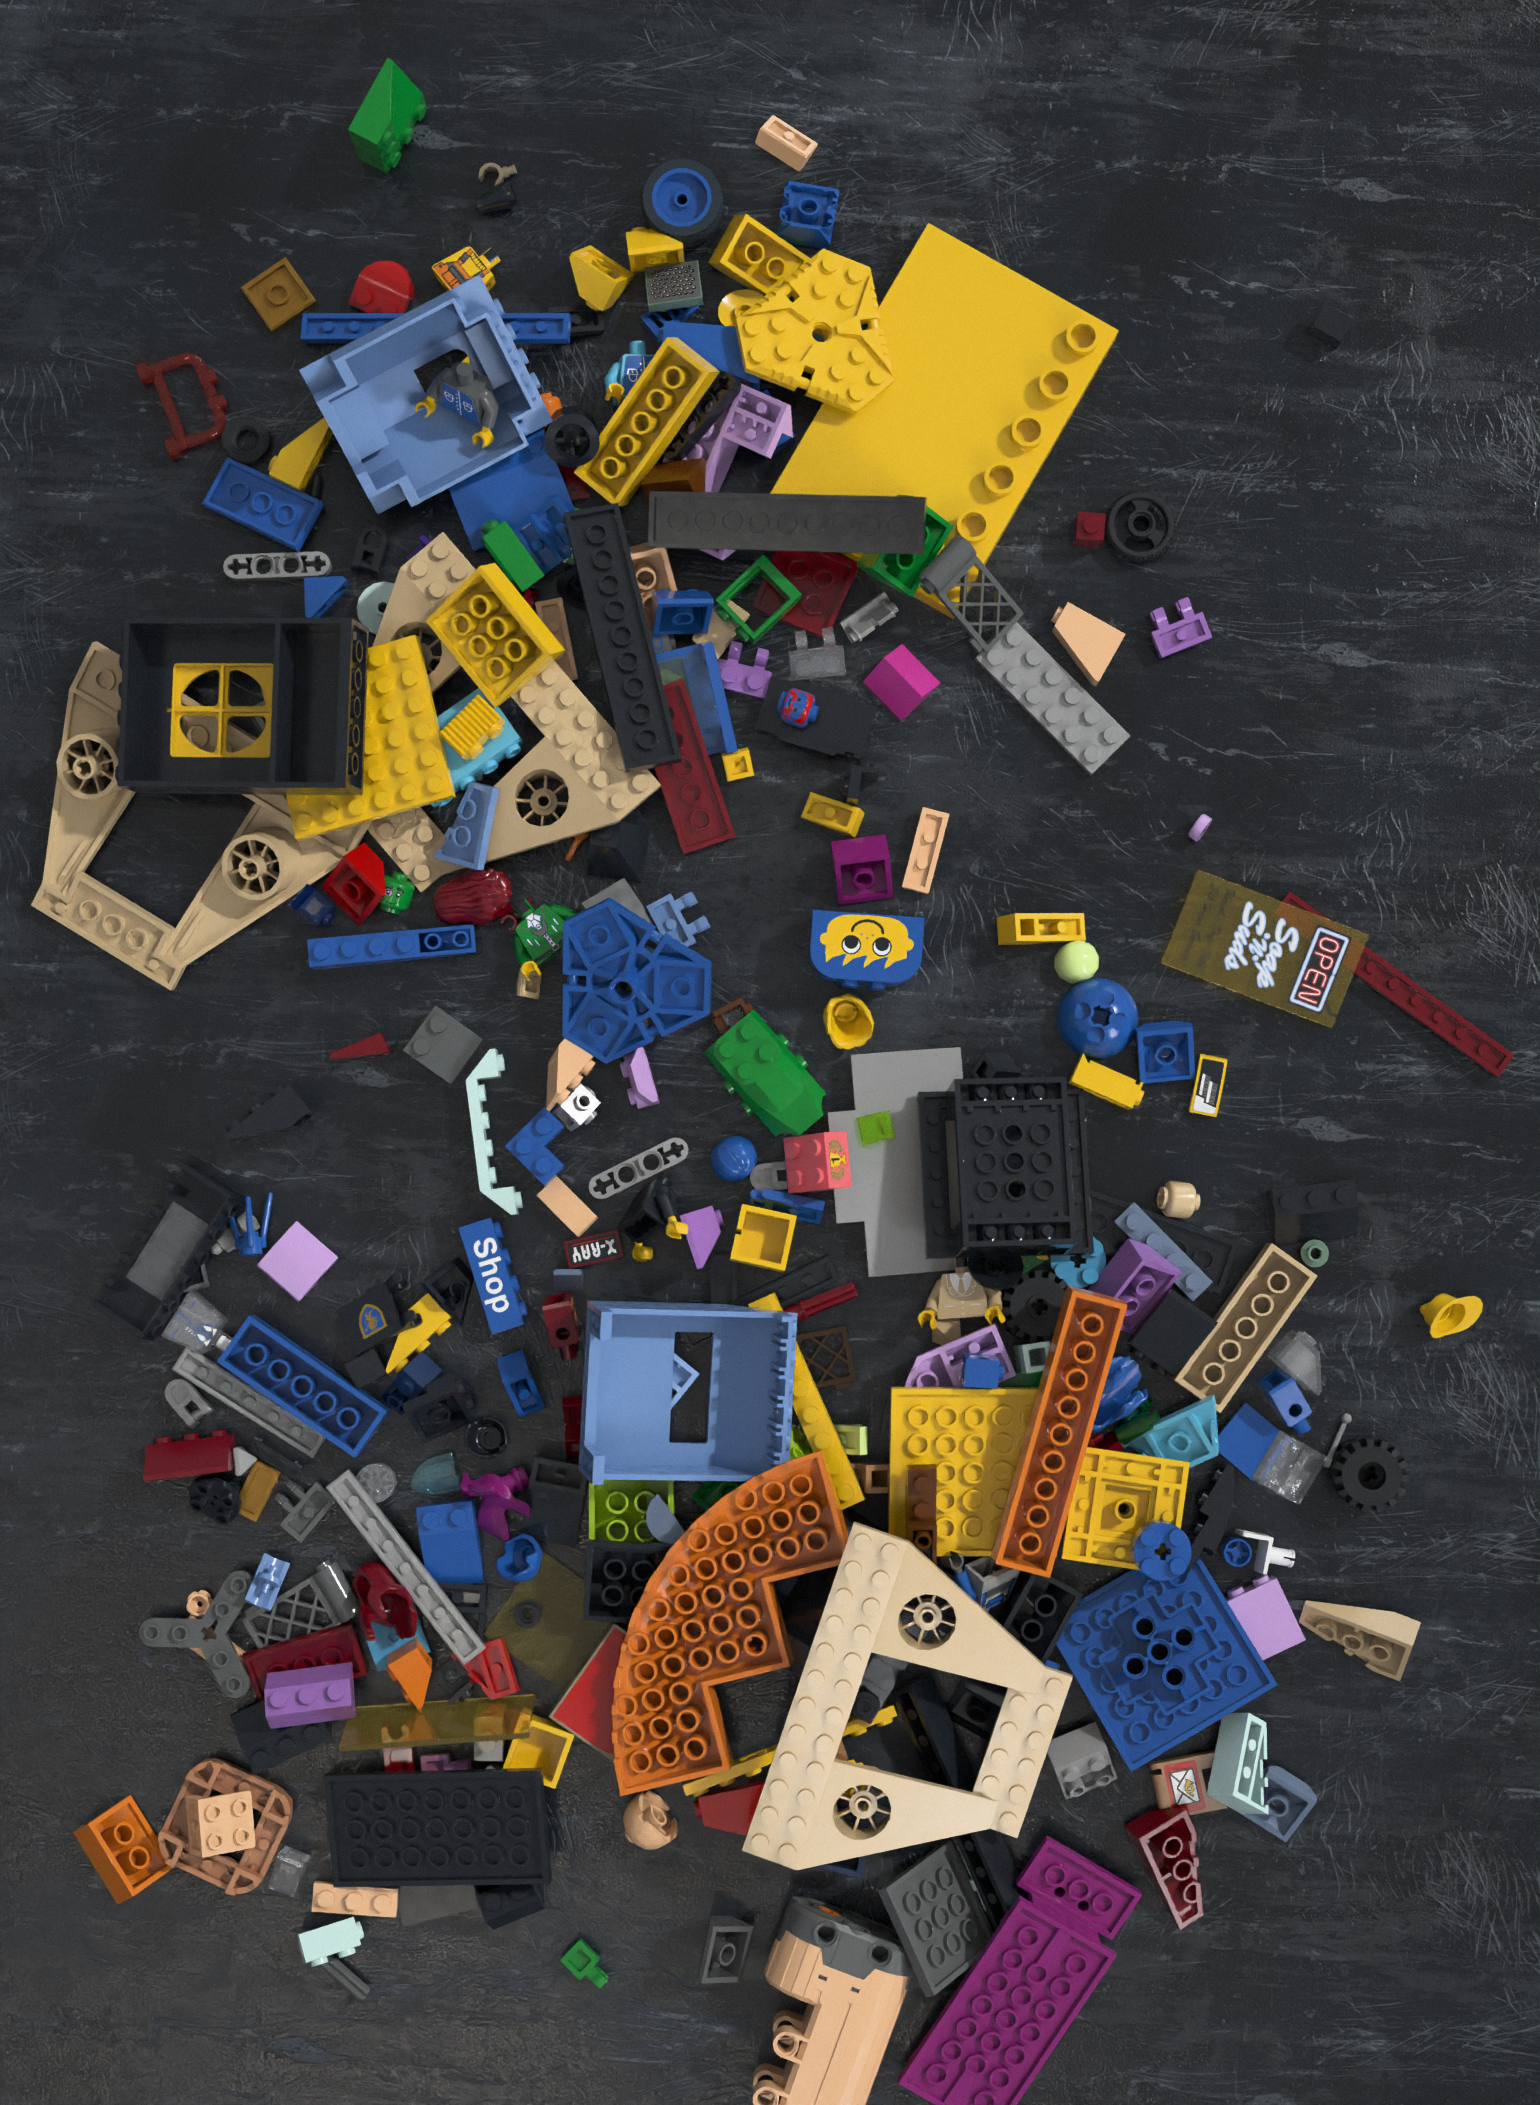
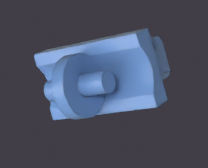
M264 1553L244 1601L270 1612L290 1563L278 1560Z

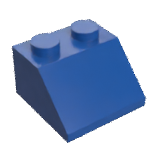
M666 589L653 591L650 603L653 635L707 634L714 604L712 596L708 591H698L695 589L687 591H670Z

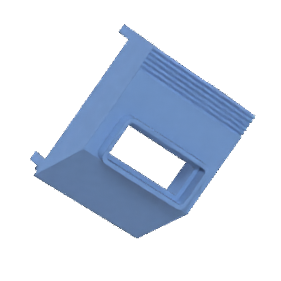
M587 1301L578 1468L592 1485H604V1479L748 1481L754 1476L789 1461L798 1313L728 1304ZM676 1332L712 1333L707 1439L705 1443L669 1442Z

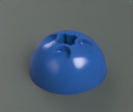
M1091 978L1073 985L1062 997L1056 1015L1059 1034L1067 1047L1078 1055L1084 1053L1086 1058L1095 1060L1113 1057L1126 1049L1135 1036L1139 1020L1137 1006L1131 994L1117 982L1105 978Z

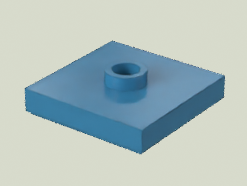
M413 1601V1608H414V1609L416 1610V1612H417V1609H416L415 1604H414V1601ZM418 1612L415 1636L404 1638L403 1640L400 1639L399 1635H396L394 1628L382 1626L377 1622H370L376 1641H367L378 1672L385 1670L388 1666V1654L416 1637L427 1653L432 1651Z

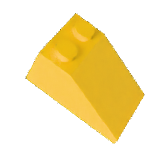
M741 214L734 215L708 263L734 281L765 296L775 287L780 288L783 286V281L810 258L749 215Z

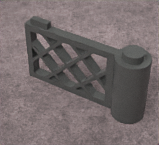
M956 535L918 576L921 580L919 582L920 587L930 595L935 593L971 636L968 642L979 653L981 651L988 653L1024 614L976 556L973 546L959 535ZM975 565L979 570L978 582H967L968 571ZM954 586H960L959 602H951L946 596ZM967 586H978L977 602H966ZM984 586H992L994 588V602H983ZM1008 605L1013 612L1006 621H999L1000 606ZM966 606H976V621L966 620ZM983 606H994L993 621H982ZM982 625H992V636L985 642L981 638Z
M329 1559L314 1568L317 1572L316 1574L278 1596L272 1606L271 1613L265 1612L266 1610L254 1605L244 1611L246 1617L241 1620L258 1648L268 1646L270 1639L281 1642L289 1640L293 1624L308 1628L307 1634L312 1633V1629L319 1631L343 1624L358 1614V1596L337 1561L331 1564ZM309 1584L316 1594L314 1604L299 1600L302 1588ZM296 1593L295 1599L288 1598L289 1596ZM281 1601L293 1604L290 1618L276 1615L278 1603ZM298 1605L312 1608L309 1623L295 1620ZM316 1611L327 1612L333 1623L326 1627L314 1625ZM258 1615L270 1618L267 1633L258 1631L251 1620ZM274 1620L289 1623L286 1637L271 1634Z

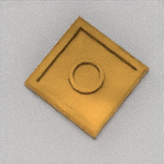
M286 257L241 287L272 334L318 304Z

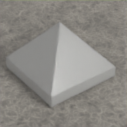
M237 1446L232 1450L235 1475L241 1476L245 1474L258 1459L243 1446Z

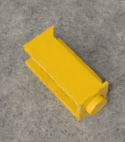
M1084 1053L1080 1055L1068 1084L1074 1087L1083 1088V1091L1127 1110L1132 1109L1134 1105L1139 1106L1144 1095V1091L1140 1090L1143 1085L1142 1082L1135 1084L1136 1080L1091 1060L1087 1062Z

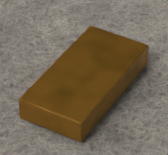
M257 1459L239 1493L242 1505L238 1514L257 1522L282 1472Z

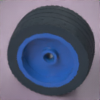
M685 158L664 162L651 172L644 184L641 196L643 218L648 229H653L656 232L682 242L683 248L697 247L709 240L720 225L723 215L721 186L712 171L700 162Z

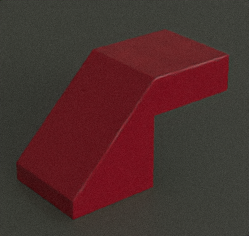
M582 1396L562 1397L567 1459H579Z

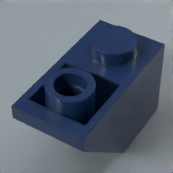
M422 1351L401 1371L382 1395V1398L402 1416L405 1413L402 1403L420 1396L427 1389L426 1384L434 1381L442 1369Z

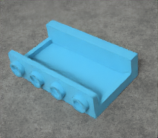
M479 688L437 717L441 731L479 694L506 722L503 725V732L494 740L490 738L483 745V752L473 760L470 758L467 762L443 739L455 793L459 790H467L470 782H476L475 779L482 774L486 775L493 772L498 767L499 762L506 757L512 758L521 751V747L525 745L499 706L495 708ZM453 798L432 803L431 805L433 807L438 805L441 807L449 803Z

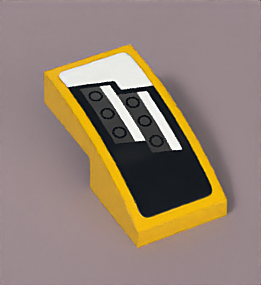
M1205 1054L1199 1055L1194 1087L1188 1108L1189 1112L1217 1117L1227 1059Z

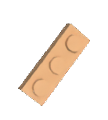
M560 597L535 602L538 617L565 649L554 661L570 680L578 679L563 599Z
M925 807L922 808L902 888L929 894L949 818L948 813Z
M315 1881L312 1912L396 1918L399 1887H334L333 1882Z

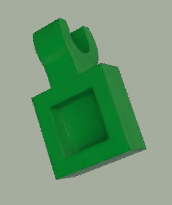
M582 1938L560 1959L579 1980L587 1975L599 1989L608 1981L609 1976L600 1967L595 1965L600 1960V1957Z

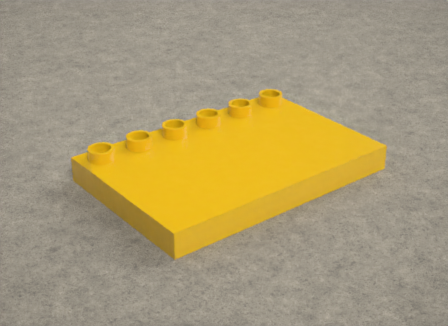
M928 223L878 308L881 316L879 327L884 331L886 348L894 378L893 383L855 415L823 403L770 494L897 496L899 494L926 497V506L954 526L940 551L956 535H959L973 546L976 556L985 565L1113 345L1119 330ZM838 553L856 563L859 562L863 553ZM975 565L968 571L967 582H975L978 578L979 570ZM919 585L913 597L954 619V616L935 593L930 595ZM954 586L946 594L951 602H959L960 586ZM967 586L966 597L972 586Z

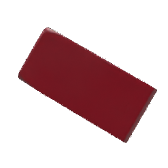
M377 1033L330 1053V1058L341 1060L385 1055L392 1052L384 1034Z

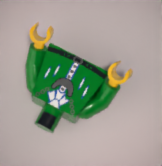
M526 899L513 908L522 920L514 928L517 932L513 937L514 954L521 967V972L527 981H531L528 975L532 971H536L540 976L541 971L539 968L563 949V922L565 919L577 914L572 909L557 904L550 906L543 904L535 910Z

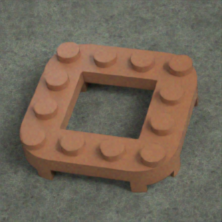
M207 1758L198 1763L186 1775L185 1782L163 1828L159 1832V1848L166 1860L165 1863L173 1869L176 1866L226 1890V1894L247 1893L260 1884L271 1865L291 1822L293 1800L283 1788L223 1759ZM213 1789L222 1794L245 1790L251 1791L252 1808L262 1812V1816L254 1831L255 1847L246 1849L240 1862L224 1854L204 1858L190 1854L186 1796L199 1795L207 1798L210 1797Z

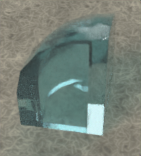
M452 1452L435 1456L423 1462L412 1477L411 1487L417 1492L432 1495L460 1490L461 1478L455 1474L454 1464L456 1460Z

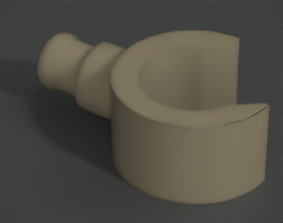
M486 163L479 170V180L481 183L486 173L494 171L499 174L494 185L496 186L501 182L504 183V179L510 177V175L517 174L515 165L501 168L496 163Z

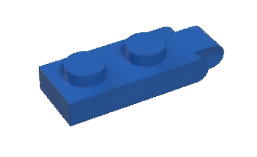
M753 1189L750 1192L748 1201L750 1206L797 1216L796 1220L819 1225L825 1201L818 1200L815 1197H803L791 1193L788 1194L784 1190L775 1191L771 1189H764L763 1191Z

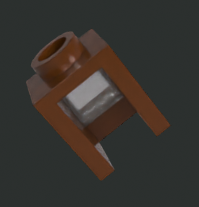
M742 997L712 1012L710 1018L720 1036H723L754 1009L749 1001L744 1002Z

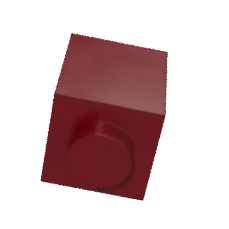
M1078 512L1075 518L1073 546L1101 548L1104 541L1106 514Z

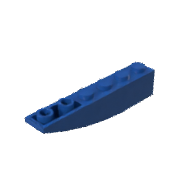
M474 924L307 939L309 967L313 970L476 953Z

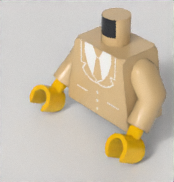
M954 1258L955 1273L942 1274L941 1279L937 1280L928 1297L924 1311L918 1316L920 1327L923 1328L924 1322L930 1320L931 1329L937 1327L936 1316L938 1319L985 1316L990 1325L993 1324V1318L998 1316L999 1321L1004 1323L1005 1316L1001 1312L1002 1291L988 1289L978 1284L968 1271V1258Z

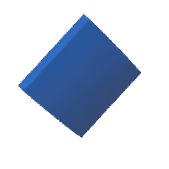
M559 496L554 497L535 514L528 516L512 530L544 575L572 556L563 518L564 512L570 511Z

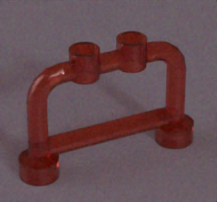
M187 352L151 365H147L146 361L135 364L142 384L154 382L174 433V436L164 439L172 460L183 457L181 451L213 440L221 435L226 425V417L223 410L228 409V405L223 393L217 394L214 385L219 382L214 369H207L202 358ZM184 364H192L196 368L215 418V424L212 428L186 437L162 372Z

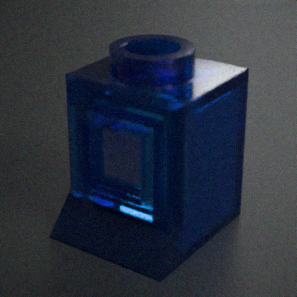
M308 884L289 904L318 929L322 925L324 927L329 925L336 915L334 913L336 907Z

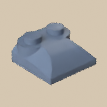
M1268 1766L1263 1769V1778H1268V1787H1263L1264 1805H1268V1815H1242L1284 1842H1287L1316 1804L1317 1796L1308 1784L1283 1768Z

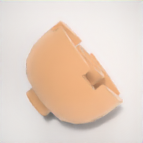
M647 1791L645 1794L641 1792L627 1804L623 1814L625 1836L631 1843L647 1850L658 1849L675 1839L678 1834V1825L676 1818L674 1817L671 1820L666 1812L670 1810L668 1804L652 1791Z

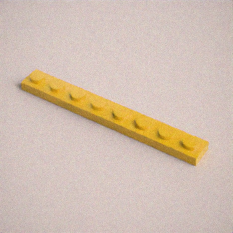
M775 1293L748 1304L752 1308L783 1311ZM796 1341L793 1407L812 1451L822 1450L841 1509L843 1510L866 1498Z
M892 1700L883 1703L871 1724L858 1719L855 1715L849 1716L843 1736L851 1734V1737H855L867 1731L866 1728L874 1724L881 1727L893 1722V1717L897 1716ZM778 1744L734 1760V1764L728 1771L682 1781L686 1796L693 1794L694 1797L701 1796L709 1791V1787L719 1784L720 1787L727 1786L735 1782V1777L745 1774L746 1777H750L762 1771L761 1767L772 1763Z

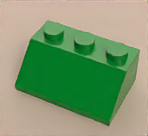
M897 495L902 497H914L909 495ZM926 506L924 555L863 553L856 566L875 580L909 597H913L921 581L918 577L919 574L937 556L954 526Z

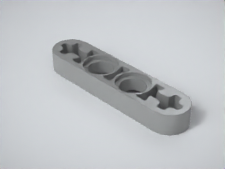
M318 551L235 554L226 558L223 569L229 579L236 582L299 580L307 577H326L331 572L332 564L326 554ZM289 559H295L299 563V567L294 573H287L284 570V564ZM302 559H306L307 564H316L317 559H321L326 565L322 566L319 572H317L315 567H306L308 572L304 573L305 566ZM262 560L271 562V570L267 574L257 572V564ZM248 561H251L253 574L249 575L248 569H240L238 574L235 575L230 570V567H234L235 562H239L242 567H249Z
M671 1138L594 1176L589 1182V1191L597 1199L609 1198L682 1162L688 1155V1145L681 1138ZM674 1142L678 1146L683 1145L682 1156L677 1158L675 1155L667 1157L670 1163L664 1165L663 1157L657 1150L663 1147V1151L666 1153L672 1149L671 1144ZM650 1154L656 1155L659 1158V1166L652 1171L647 1170L643 1164L644 1158ZM626 1166L634 1171V1178L628 1183L622 1182L618 1176L620 1169ZM613 1172L614 1179L620 1187L614 1189V1184L606 1188V1194L602 1195L600 1191L595 1192L596 1181L598 1179H601L602 1182L611 1180L608 1174Z

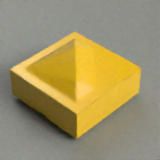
M748 747L731 753H721L728 782L754 776Z

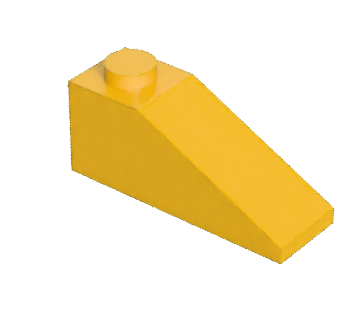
M322 418L282 448L278 456L275 455L272 458L268 467L271 478L304 493L333 435L325 418Z
M1014 913L997 917L998 945L1086 941L1084 913Z

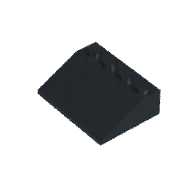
M588 1539L583 1621L629 1623L649 1579L674 1544Z

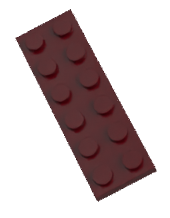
M680 679L663 686L681 755V762L654 768L661 784L683 854L736 836L684 680Z

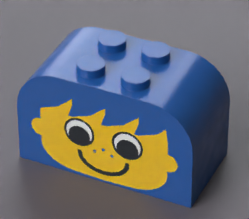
M813 910L809 953L812 969L821 979L830 983L841 984V989L856 990L858 985L868 986L869 991L883 992L886 987L902 986L914 977L921 964L925 918Z

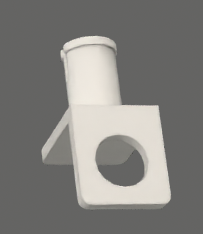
M1235 1529L1234 1533L1259 1539L1254 1571L1266 1575L1269 1563L1289 1568L1294 1565L1295 1561L1284 1557L1295 1558V1551L1272 1547L1273 1537Z

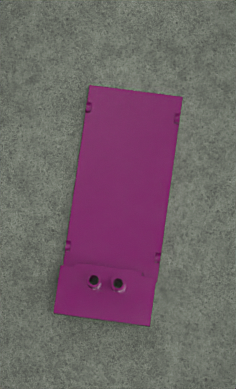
M1046 1835L1016 1879L1017 1886L1027 1891L1028 1900L1019 1895L1010 1910H1006L1004 1917L1000 1919V1925L918 2048L915 2047L913 2054L909 2056V2062L897 2078L898 2084L934 2105H1017L1116 1958L1115 1951L1100 1942L1098 1933L1111 1941L1142 1897L1140 1889Z

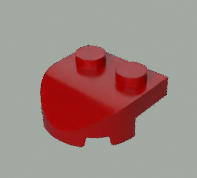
M378 261L368 265L359 274L348 304L367 313H405L409 301L413 300L414 285L408 270L394 261Z

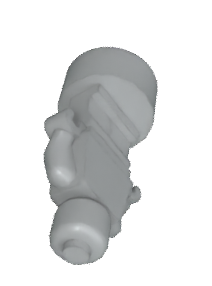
M246 1211L237 1218L236 1222L240 1238H242V1233L247 1232ZM252 1215L253 1232H256L260 1228V1224ZM228 1225L224 1228L221 1238L211 1247L213 1254L219 1255L223 1250L230 1252L235 1249L231 1227L228 1228Z

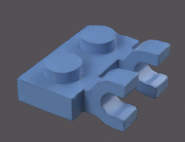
M692 892L683 895L677 900H674L670 893L646 906L659 932L662 935L665 933L669 934L687 947L697 943L693 935L711 927L705 916L687 925L681 911L698 903Z

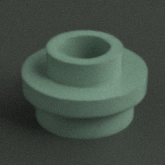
M1309 1240L1302 1246L1300 1255L1302 1261L1307 1266L1320 1267L1328 1260L1329 1251L1322 1241ZM1313 1248H1317L1320 1252L1317 1259L1311 1257L1310 1252Z

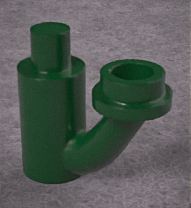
M1149 1395L1129 1416L1122 1418L1120 1425L1114 1429L1117 1438L1123 1445L1154 1428L1153 1424L1160 1420L1156 1410L1148 1414L1145 1413L1153 1406Z

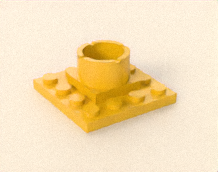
M1087 1447L1066 1520L1061 1558L1140 1570L1131 1557V1539L1142 1525L1152 1520L1168 1521L1181 1529L1190 1462ZM1125 1503L1127 1509L1125 1512L1120 1513L1118 1508L1121 1504ZM1161 1543L1160 1547L1155 1549L1154 1552L1161 1557L1162 1553L1167 1551V1548Z

